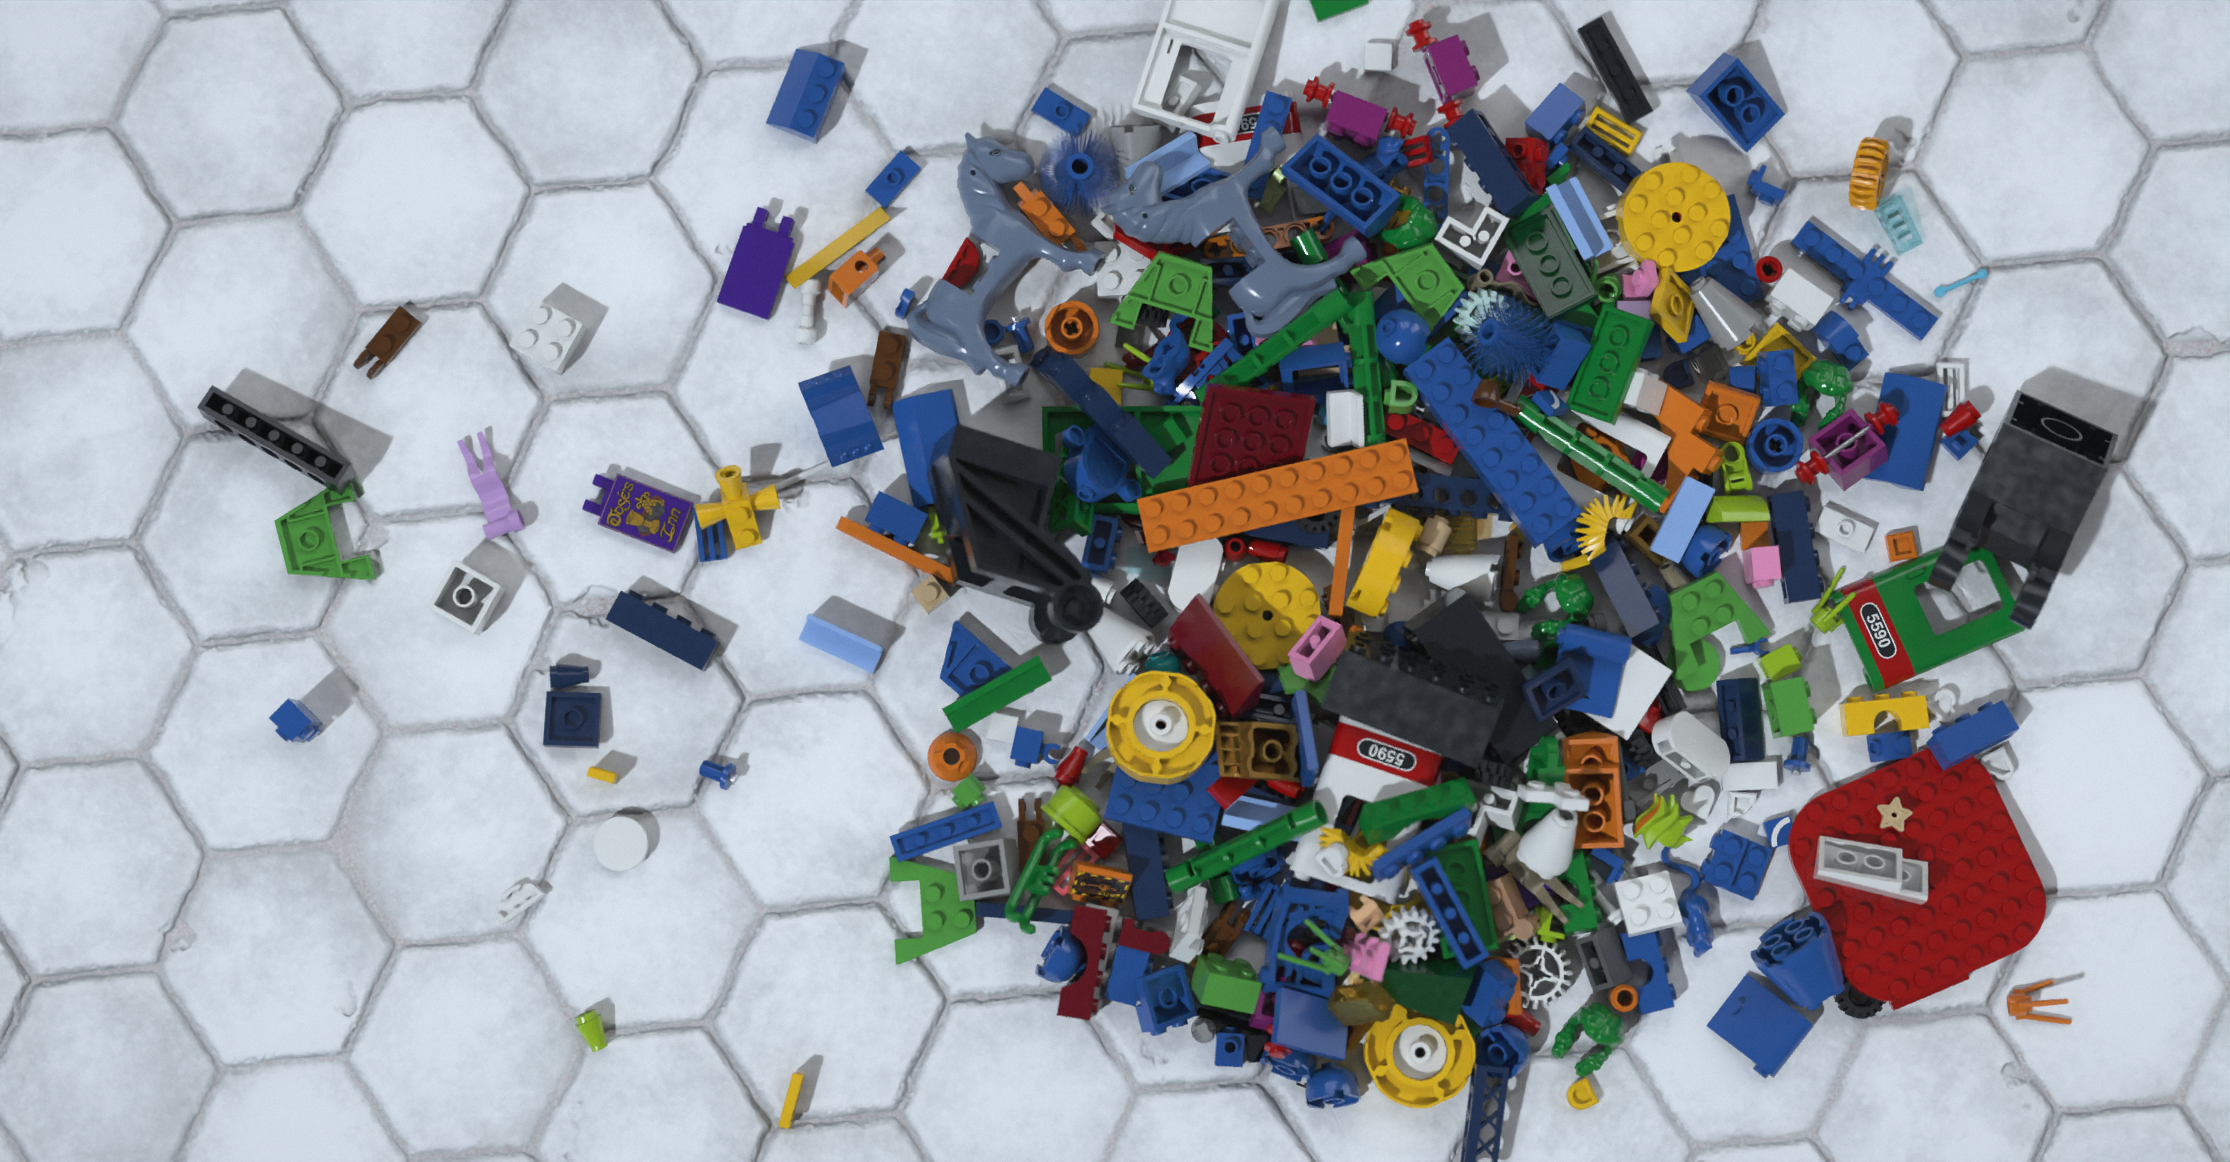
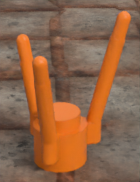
M2052 979L2022 989H2013V994L2007 995L2009 1016H2015L2016 1020L2028 1019L2068 1025L2072 1023L2070 1019L2028 1013L2032 1012L2033 1007L2069 1003L2068 999L2032 1001L2030 995L2025 996L2027 993L2052 985L2054 983Z

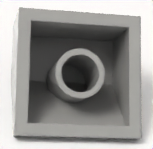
M1001 838L953 847L960 901L1011 895L1020 877L1016 839Z

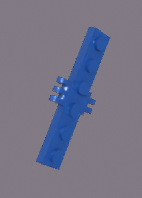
M1810 221L1803 225L1790 242L1791 245L1844 284L1840 289L1844 294L1838 302L1843 305L1848 297L1852 298L1853 300L1847 306L1848 310L1852 311L1857 303L1862 306L1867 301L1919 341L1923 340L1938 320L1935 315L1884 278L1894 263L1889 260L1884 268H1882L1880 264L1885 259L1883 254H1880L1874 262L1871 258L1876 254L1877 250L1872 247L1861 261Z

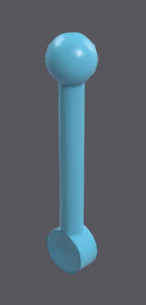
M1982 268L1976 274L1946 287L1939 286L1934 290V295L1941 298L1950 290L1979 278H1987L1988 272Z

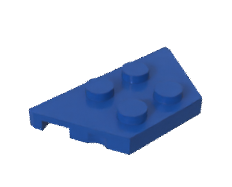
M957 620L953 623L940 679L957 694L964 697L1012 670L1007 663Z

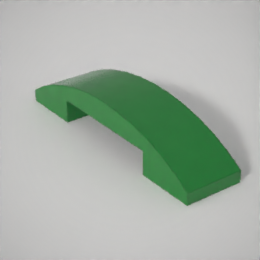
M1566 162L1546 179L1545 186L1549 187L1553 184L1558 186L1565 182L1570 169L1569 163ZM1545 193L1514 220L1511 221L1509 219L1504 230L1543 211L1551 203L1548 193Z

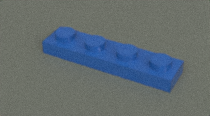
M1266 91L1244 166L1259 151L1261 133L1269 126H1273L1282 135L1293 98ZM1270 173L1262 175L1251 184L1248 190L1249 199L1261 202Z
M994 801L889 837L897 861L900 863L1002 828V824Z
M1463 807L1372 862V875L1378 883L1386 878L1388 880L1399 874L1401 869L1408 865L1413 866L1419 863L1426 854L1431 851H1439L1451 839L1464 836L1471 828V813L1466 807Z

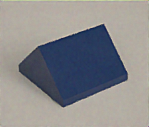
M1571 657L1561 659L1517 686L1539 723L1587 695Z

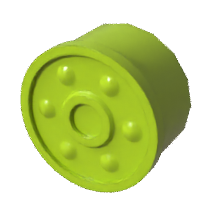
M1061 785L1051 798L1040 806L1055 823L1081 845L1087 842L1086 839L1102 822V816L1099 814L1101 809L1074 785L1071 787Z

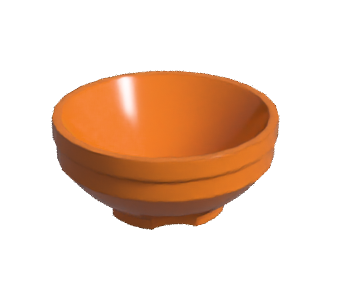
M948 732L938 736L931 743L927 760L931 771L937 777L948 782H956L965 779L972 773L977 763V751L973 742L965 735ZM949 748L956 749L960 754L959 761L954 765L947 764L943 758L944 752Z

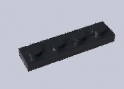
M1602 16L1579 28L1577 33L1627 124L1630 125L1651 114L1653 109Z

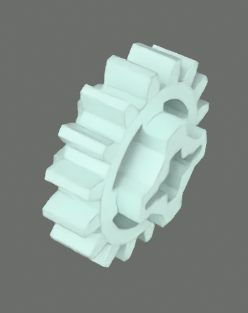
M1478 288L1477 294L1469 291V299L1461 298L1460 301L1463 306L1455 308V311L1459 313V317L1453 318V322L1459 324V326L1454 330L1461 335L1460 339L1471 346L1479 339L1470 338L1478 337V335L1468 333H1472L1469 332L1471 330L1475 331V333L1479 332V330L1472 327L1470 330L1468 325L1480 328L1476 324H1483V320H1487L1485 318V310L1490 319V295L1491 303L1493 304L1492 310L1493 306L1495 308L1496 305L1497 313L1496 300L1498 301L1499 298L1500 308L1502 301L1504 302L1503 298L1505 299L1504 296L1489 288L1487 291Z

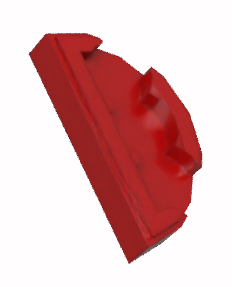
M967 237L942 278L957 288L970 283L977 275L980 266L979 253L976 246Z

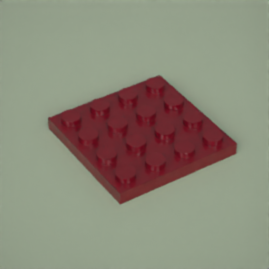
M1207 382L1186 482L1187 486L1193 487L1303 462L1316 402L1315 396Z

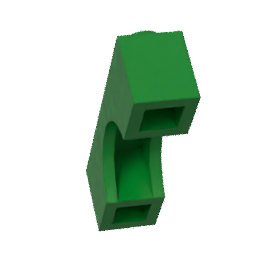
M1465 777L1365 804L1363 805L1358 824L1368 845H1373L1394 839L1406 827L1424 819L1438 818L1443 820L1463 807H1466L1471 813L1476 799Z

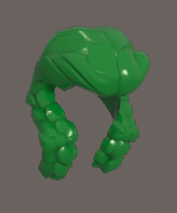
M1401 194L1396 210H1411L1408 221L1397 229L1388 230V227L1385 225L1376 235L1372 236V238L1391 243L1398 252H1402L1433 242L1438 234V224L1435 220L1434 212L1427 209L1417 198Z
M1827 360L1814 361L1807 369L1802 371L1801 378L1797 383L1799 403L1791 404L1790 422L1794 423L1798 428L1804 426L1808 417L1810 405L1805 392L1808 387L1813 386L1821 394L1834 397L1836 406L1829 410L1822 419V422L1818 424V431L1845 412L1847 395L1854 389L1851 374L1844 365L1833 364Z
M1561 572L1554 579L1544 581V583H1539L1535 587L1527 589L1525 595L1518 601L1516 605L1517 611L1526 615L1537 604L1542 602L1543 596L1547 591L1556 592V599L1560 606L1568 612L1565 620L1555 621L1548 619L1540 624L1536 623L1531 628V635L1534 639H1542L1548 636L1554 637L1557 635L1559 627H1564L1566 622L1576 624L1578 621H1585L1589 617L1588 613L1594 606V596L1588 589L1586 582L1578 574Z
M1596 1002L1587 1006H1581L1579 1011L1569 1018L1568 1022L1563 1025V1029L1555 1036L1556 1041L1551 1050L1555 1058H1564V1055L1567 1054L1574 1043L1576 1026L1582 1024L1586 1035L1594 1042L1602 1044V1050L1596 1054H1590L1582 1059L1581 1062L1576 1063L1574 1067L1576 1074L1581 1077L1593 1073L1594 1070H1599L1609 1058L1614 1047L1619 1046L1624 1041L1622 1036L1624 1032L1622 1018L1602 1003Z

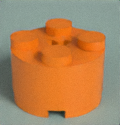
M1068 301L1053 307L1045 321V337L1049 347L1059 353L1063 352L1073 359L1082 358L1090 353L1096 346L1099 338V322L1094 311L1088 305L1079 301ZM1073 324L1077 325L1078 333H1073L1071 336L1068 335L1066 326L1072 327Z

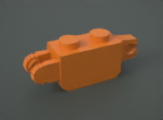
M1019 182L1012 188L1013 192L1020 199L1016 204L1020 208V212L1037 227L1042 235L1062 247L1071 241L1078 252L1087 250L1085 245L1076 236L1075 229L1041 190L1038 192L1035 188L1030 192L1022 182Z

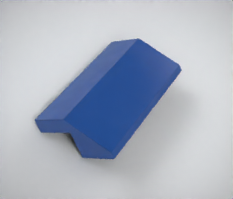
M1885 372L1878 404L1881 402L1891 403L1899 413L1897 418L1898 424L1896 426L1888 424L1883 427L1884 434L1879 437L1886 445L1888 461L1863 479L1890 483L1902 489L1924 491L1948 389L1947 385L1910 375Z
M953 389L911 396L891 403L914 508H923L934 504L926 473L935 442L957 423L960 424Z

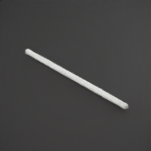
M895 430L881 436L882 443L898 437V432ZM828 460L775 484L777 491L831 467L830 461Z

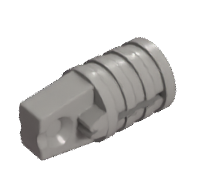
M1197 1018L1191 1026L1192 1036L1200 1043L1212 1041L1216 1035L1214 1022L1208 1018Z

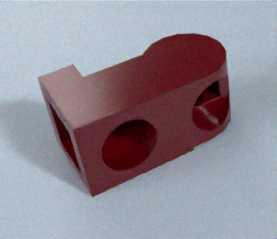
M1124 918L1118 945L1159 955L1169 949L1170 939L1164 931L1155 930L1150 932L1135 928L1136 920Z

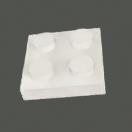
M1668 870L1614 883V889L1628 937L1682 925L1683 920Z

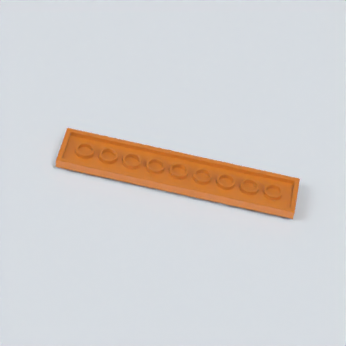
M1404 438L1137 499L1148 552L1153 553L1418 493L1407 441Z

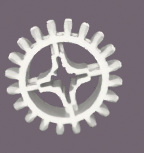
M1538 935L1532 936L1531 944H1529L1528 940H1521L1523 943L1521 947L1516 941H1513L1512 946L1515 948V951L1504 950V953L1510 956V958L1518 959L1524 952L1538 949L1537 954L1530 963H1519V971L1526 977L1525 991L1521 990V997L1523 998L1522 1007L1527 1008L1529 1001H1532V1008L1537 1010L1539 1001H1541L1543 1007L1548 1008V998H1551L1554 1003H1558L1559 1000L1555 993L1558 992L1565 996L1567 992L1560 988L1561 985H1571V981L1565 980L1564 975L1573 974L1572 970H1564V966L1571 964V960H1561V957L1566 954V950L1561 949L1556 953L1555 950L1559 945L1558 942L1556 944L1552 943L1550 947L1547 946L1548 942L1541 941V944H1539ZM1546 952L1555 961L1557 975L1545 969L1544 957ZM1537 964L1539 965L1538 970L1547 974L1548 977L1536 976V980H1532V974L1522 968H1534V965ZM1546 980L1554 983L1548 991L1539 995H1532L1539 982Z

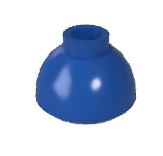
M1407 621L1393 622L1384 629L1383 641L1391 642L1398 649L1405 652L1416 650L1403 635L1407 632L1403 627V624Z

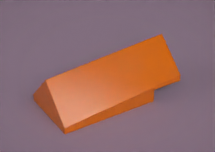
M1591 730L1562 738L1563 761L1565 765L1564 783L1570 784L1572 789L1580 791V794L1589 800L1588 811H1576L1577 830L1574 849L1623 848L1624 829L1618 736Z

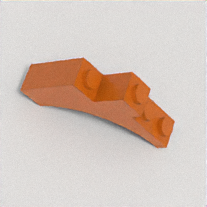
M1659 378V381L1668 384L1659 416H1654L1661 426L1663 433L1672 437L1667 445L1668 472L1665 488L1670 490V493L1658 509L1663 514H1667L1684 478L1689 476L1698 481L1699 472L1707 475L1716 472L1722 464L1723 459L1721 457L1724 451L1699 436L1700 431L1703 432L1710 424L1711 418L1709 417L1712 411Z

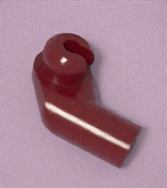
M1155 343L1143 353L1152 358L1158 344ZM1130 351L1122 356V361L1126 363L1125 367L1131 370L1145 367L1148 364Z

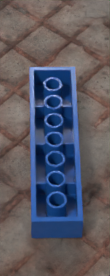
M1447 337L1406 367L1402 375L1406 381L1411 382L1417 388L1419 398L1533 548L1536 549L1579 517L1582 511L1506 412L1497 408L1479 407L1471 402L1473 392L1481 379L1474 369L1469 367L1470 364L1465 360L1451 339Z

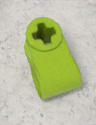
M1728 442L1721 445L1719 449L1725 451L1727 447H1731L1736 451V459L1733 462L1727 461L1724 454L1721 457L1723 461L1719 467V476L1723 494L1727 496L1730 495V492L1742 489L1751 491L1753 489L1752 478L1743 447L1737 442ZM1741 479L1740 482L1731 483L1733 480Z

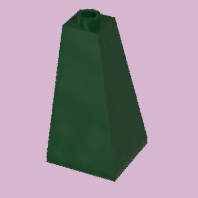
M1426 953V960L1420 956L1417 957V964L1408 959L1407 963L1402 965L1400 958L1393 962L1390 955H1388L1381 982L1360 974L1359 978L1364 980L1361 991L1455 1026L1477 963L1467 969H1463L1455 957L1444 959L1442 953Z

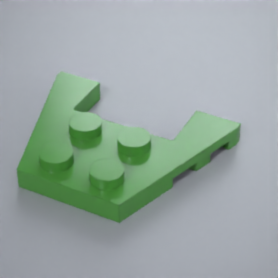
M1432 242L1363 263L1350 269V273L1364 291L1388 275L1414 311L1426 320L1430 333L1464 289L1462 282Z
M1158 251L1110 317V323L1134 330L1142 303L1195 318L1188 346L1211 353L1213 351L1212 267Z
M351 483L342 496L326 488L312 499L300 504L274 521L288 575L375 580L369 555L345 561L340 560L328 513L329 507L355 501Z
M1712 571L1667 594L1669 629L1672 630L1673 640L1671 653L1674 656L1675 664L1673 676L1676 680H1681L1700 670L1690 644L1736 621L1746 644L1750 645L1770 634L1767 627L1717 571Z
M889 857L891 882L919 880L923 938L895 939L896 964H902L977 933L975 900L960 901L956 873L907 860L898 863L896 857Z

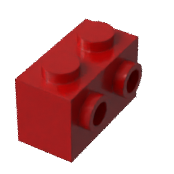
M1534 137L1506 138V149L1537 196H1543V188L1546 184L1545 166L1549 155L1548 142Z

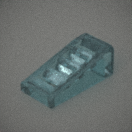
M1894 193L1882 199L1874 212L1897 254L1901 255L1922 244L1923 241L1902 196ZM1893 205L1896 206V208L1891 210L1890 212H1885V209ZM1899 214L1902 218L1890 223V219ZM1904 224L1907 226V228L1898 233L1894 231ZM1908 234L1912 235L1911 239L1900 244L1899 239Z

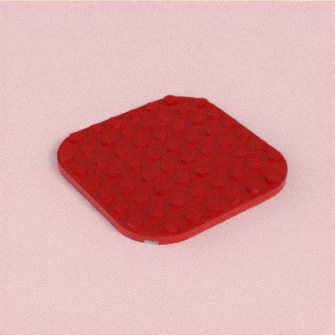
M1922 750L1909 756V758L1901 759L1814 798L1794 818L1788 836V855L1792 868L1813 912L1821 913L1830 926L1844 977L1852 987L1863 995L1883 1002H1900L1914 998L2021 950L2035 938L2043 924L2046 913V895L2041 879L1991 775L1973 756L1943 771L1931 750ZM1895 797H1898L1902 808L1912 811V815L1904 820L1903 832H1899L1894 827L1880 828L1882 818L1881 813L1877 809L1878 805H1889ZM1893 812V813H1892V817L1895 818V817H1896V813ZM1819 836L1902 849V858L1928 862L1927 901L1921 905L1813 878Z

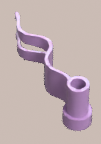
M483 432L477 433L483 454V475H481L476 460L463 440L457 441L467 464L470 481L481 500L488 522L483 525L487 539L491 540L511 531L516 533L526 529L519 509L512 510L507 491L496 472L493 455Z

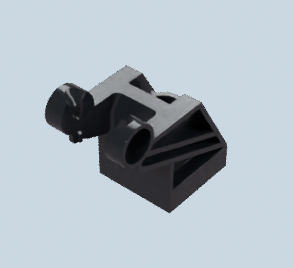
M2017 390L1958 511L1927 583L1950 592L1970 550L1975 548V546L1981 547L2024 567L2028 571L2008 619L2023 628L2031 630L2051 591L2073 537L2108 470L2118 435Z
M957 423L935 442L926 473L954 583L1029 606L1028 623L1031 632L1039 641L1047 645L1066 643L1077 634L1091 630L1099 623L1104 613L1102 595L1091 584L1093 577L1088 573V568L1083 567L1075 557L1042 531L1062 457Z

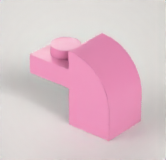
M1644 260L1639 268L1634 271L1633 275H1621L1619 282L1623 301H1650V305L1652 304L1655 288L1659 284L1655 261Z

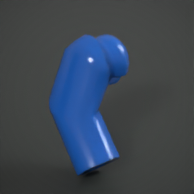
M1272 878L1254 885L1250 882L1241 883L1238 887L1240 898L1244 901L1258 898L1267 881L1273 882Z

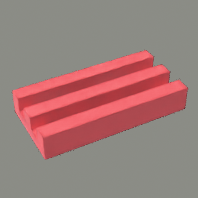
M1078 842L1076 849L1069 850L1061 858L1057 868L1060 869L1080 846L1084 850L1076 860L1082 861L1087 854H1090L1092 858L1088 862L1095 863L1100 856L1086 843L1081 845ZM1072 864L1056 880L1054 886H1051L1062 897L1068 893V884L1064 889L1059 887V885L1070 874Z

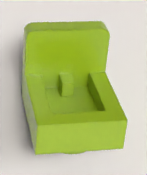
M1540 902V906H1535L1533 914L1540 917L1537 922L1541 921L1542 925L1535 934L1541 935V941L1556 944L1557 938L1564 940L1565 934L1549 931L1552 913Z

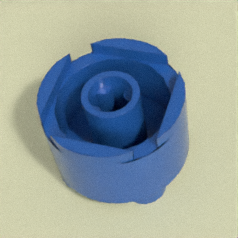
M1780 418L1766 419L1754 426L1748 433L1743 446L1746 460L1753 469L1764 475L1781 474L1792 468L1800 460L1803 450V436L1798 427L1788 420ZM1777 442L1778 447L1776 450L1771 451L1769 446L1771 443Z

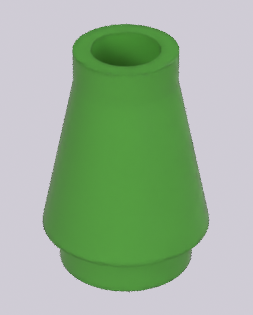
M1607 273L1604 277L1597 280L1594 288L1599 300L1609 303L1619 298L1621 295V285L1617 274Z

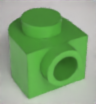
M1391 380V389H1385L1384 405H1389L1388 413L1408 414L1412 412L1417 404V388L1408 381Z
M971 773L951 791L955 795L952 801L962 811L969 804L975 807L986 797L983 793L986 787Z

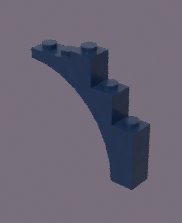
M1048 345L1035 353L1033 360L1028 365L1083 411L1143 473L1155 479L1168 466L1172 458L1134 416L1123 410L1102 386L1091 380L1073 358L1063 352L1059 353L1053 350Z

